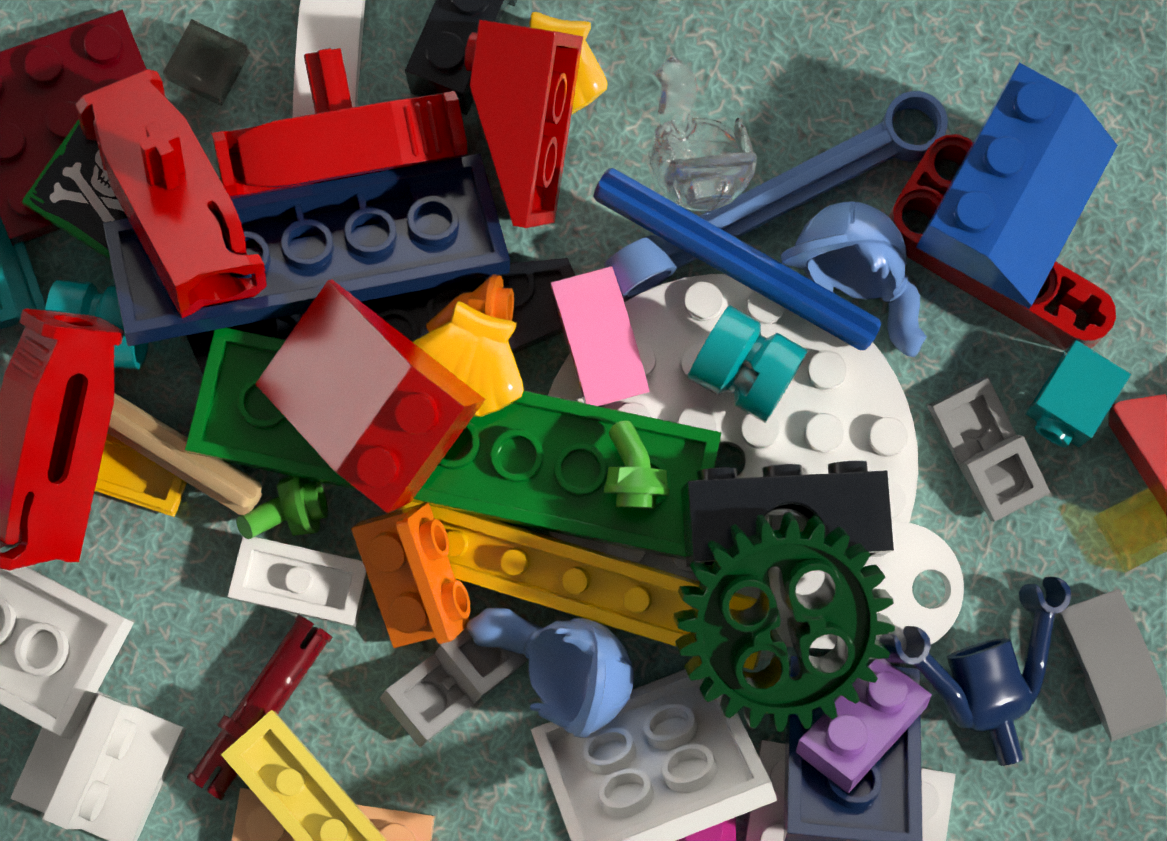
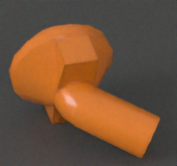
M492 274L475 291L463 293L454 298L426 323V328L431 332L451 321L453 309L457 301L463 302L486 315L512 321L514 310L513 289L504 288L502 276Z

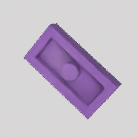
M884 658L875 659L869 665L878 678L875 683L857 678L852 684L860 701L855 704L841 695L834 702L837 717L832 720L824 713L801 737L796 749L797 754L847 793L858 784L927 708L932 696L931 693Z

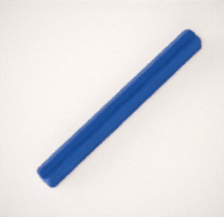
M609 168L598 182L593 197L600 204L854 348L866 350L876 338L881 326L879 318L620 171Z

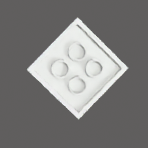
M684 669L633 689L627 704L609 724L590 733L585 738L575 737L573 734L565 731L563 727L553 722H548L531 729L571 841H676L777 801L771 780L738 713L730 719L724 715L720 707L722 695L710 702L703 698L699 687L705 678L691 681Z

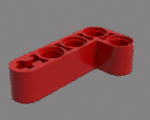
M949 134L936 139L926 151L889 214V218L903 236L907 257L1062 350H1066L1076 340L1090 349L1093 348L1113 328L1116 320V306L1111 296L1102 288L1055 261L1040 289V297L1035 299L1032 306L1028 309L916 248L922 234L912 232L905 226L902 220V213L909 210H917L923 212L931 220L952 182L938 175L934 162L941 159H949L960 166L973 144L969 138L959 134ZM1059 293L1063 298L1055 306L1057 308L1050 314L1044 309ZM1079 308L1089 313L1086 320L1088 326L1084 330H1080L1073 325L1077 316L1075 312Z

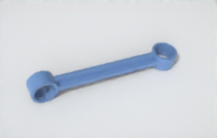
M921 91L903 93L891 102L882 122L721 204L699 217L738 238L894 157L908 162L920 161L931 144L936 139L945 135L948 126L946 111L940 101L928 93ZM904 109H918L924 112L934 123V137L922 145L906 143L894 131V114ZM654 234L622 248L604 263V267H613L623 299H629L661 284L672 276L678 268L697 258Z

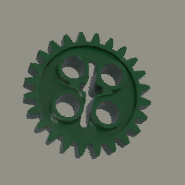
M785 512L779 530H773L765 517L758 515L756 535L747 537L736 524L731 526V535L734 542L732 547L727 550L719 543L711 540L708 546L716 561L711 566L694 561L690 564L694 575L700 581L699 587L679 586L678 589L682 600L692 607V609L674 613L673 616L679 629L691 632L675 641L681 656H694L684 666L690 680L705 678L699 687L703 698L710 702L722 695L720 707L724 715L729 719L744 706V717L749 726L754 729L759 725L765 713L770 715L777 732H783L789 714H796L805 729L811 728L812 709L821 707L825 714L833 720L837 717L833 699L842 695L847 700L856 704L860 699L852 685L855 680L859 678L867 682L875 683L877 681V676L867 664L869 658H889L890 652L883 643L876 639V635L895 631V625L888 616L877 613L894 604L893 598L885 589H874L886 578L884 573L876 564L864 567L870 557V553L861 543L847 549L850 536L843 528L838 526L824 539L825 525L816 516H812L807 522L803 532L800 531L798 522L791 512ZM772 567L779 568L781 597L793 615L788 618L787 626L800 667V672L795 677L789 676L787 647L776 630L781 625V618L768 577V571ZM818 570L824 572V581L817 591L806 595L796 593L798 580L804 574ZM744 587L760 589V595L752 607L745 610L729 608L732 596L739 589ZM828 634L837 636L835 647L828 654L821 657L809 655V649L818 637ZM764 650L773 652L771 662L765 669L751 673L743 670V665L751 654Z

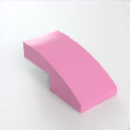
M609 266L550 282L564 338L570 348L584 403L601 406L650 392L613 267Z

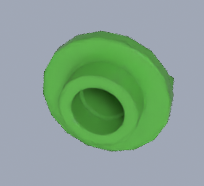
M620 421L611 427L609 436L625 467L608 468L604 493L617 494L616 507L656 508V496H669L667 471L651 468L648 452L633 424L630 421Z
M288 476L280 479L277 484L279 497L253 508L247 514L240 515L236 519L238 530L246 539H252L284 521H287L293 536L311 535L319 531L320 519L327 518L328 504L320 482H311L308 479Z

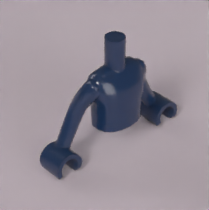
M1045 577L1043 579V586L1046 590L1045 599L1041 588L1036 584H1025L1019 591V600L1022 606L1027 611L1035 613L1022 674L1010 638L985 641L948 655L947 660L952 677L929 653L931 647L930 638L921 628L916 626L904 627L903 634L907 642L904 652L901 642L895 634H883L879 639L890 652L889 658H884L886 661L895 664L914 665L927 678L942 697L951 718L958 727L969 728L973 731L989 730L998 765L1000 766L1015 764L1024 759L1014 721L1029 712L1031 705L1034 704L1040 693L1046 672L1054 617L1056 613H1061L1067 608L1071 599L1070 587L1064 580L1058 577Z

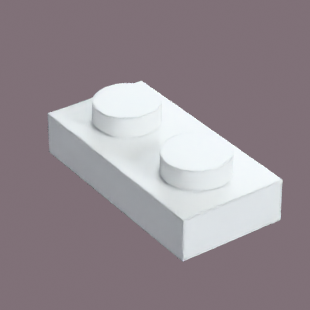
M242 537L228 598L356 628L368 575L363 561L258 537H253L252 539Z

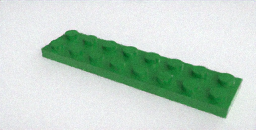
M230 328L214 330L185 451L189 454L211 457L228 463L357 490L328 465L256 386V382L286 340ZM523 391L521 398L501 410L482 417L473 416L411 502L429 503L430 506L686 560L681 489L688 481L697 480L698 470L715 467L722 432ZM620 421H630L633 424L648 452L651 468L667 471L669 496H656V508L616 507L617 494L604 493L608 468L625 467L609 436L611 427Z

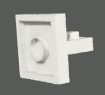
M97 691L71 740L60 737L42 727L10 799L45 813L43 816L44 820L65 829H82L108 841H137L187 728Z

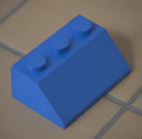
M1019 62L993 105L916 248L1029 309L1118 145L1077 93Z

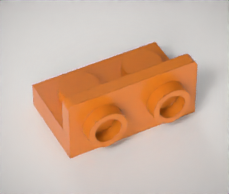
M429 503L362 520L351 528L393 648L436 638L438 644L451 642L467 627L471 610L469 595L463 583L455 579L448 559L449 540L443 524L438 519H434Z

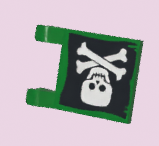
M78 119L23 198L22 204L110 260L103 222L125 219L127 216L110 186L107 171L103 169L97 141L86 139Z

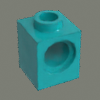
M1076 340L1064 351L1025 415L1037 421L1034 429L1048 441L1067 448L1070 443L1080 448L1092 439L1131 374Z

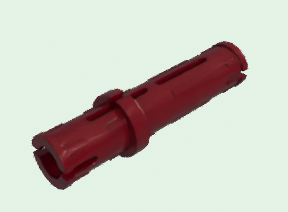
M299 614L295 618V623L251 688L242 698L231 717L229 718L224 714L217 726L222 730L194 770L187 776L190 781L203 788L215 768L220 766V771L206 790L221 801L238 775L221 754L269 711L273 710L279 715L281 709L309 668L313 665L326 644L330 643L333 638L323 629L317 628L304 648L301 649L300 644L314 623Z

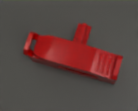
M328 48L304 54L315 114L276 120L245 129L211 133L221 182L231 199L459 158L467 154V140L459 99L455 91L352 107L341 48L332 50Z
M147 69L83 95L76 103L81 130L86 139L97 141L102 166L108 173L110 186L181 318L192 315L207 305L255 297L266 288L264 262L259 254L247 255L245 236L235 206L186 118L165 97L163 81L158 72ZM230 273H236L239 275L251 274L252 277L235 278Z
M27 308L22 310L20 323L25 326V329L4 373L0 391V549L15 543H19V545L4 553L0 552V569L10 571L56 559L65 562H79L114 405V345L119 346L122 344L124 335L122 329L103 318L85 314Z

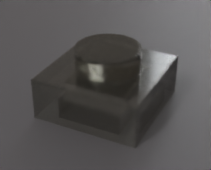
M191 19L163 74L167 81L222 106L250 51L246 44Z

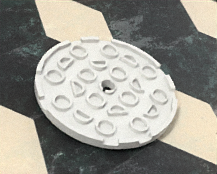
M726 274L700 275L671 281L644 291L624 302L650 392L599 407L722 432L719 446L730 444V446L737 448L744 457L745 466L737 478L763 477L762 468L771 465L800 464L802 465L803 475L828 474V464L834 462L867 461L868 471H888L891 520L893 522H910L918 480V446L914 422L906 396L897 376L874 343L866 350H858ZM729 305L760 322L761 335L766 338L779 333L808 350L798 371L766 423L736 407L732 392L726 391L716 395L687 378L706 339ZM570 353L556 375L548 396L584 403ZM746 362L745 365L752 368L751 363ZM776 510V511H772V512L766 514L765 519H766L767 522L769 523V515H772V514H775V515H784L785 512H791V511H787V510ZM791 512L793 516H800L794 512ZM549 531L551 537L699 581L690 567L686 568V560ZM744 587L736 593L758 599L760 589Z

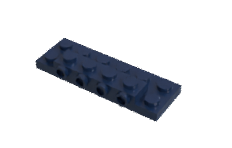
M481 153L231 199L242 224L247 255L259 254L264 262L267 287L255 297L207 305L184 318H181L128 218L103 222L128 346L305 313L328 280H334L362 302L486 278L492 274H507L510 271V258ZM230 273L235 278L252 277L251 274L239 275L236 273Z

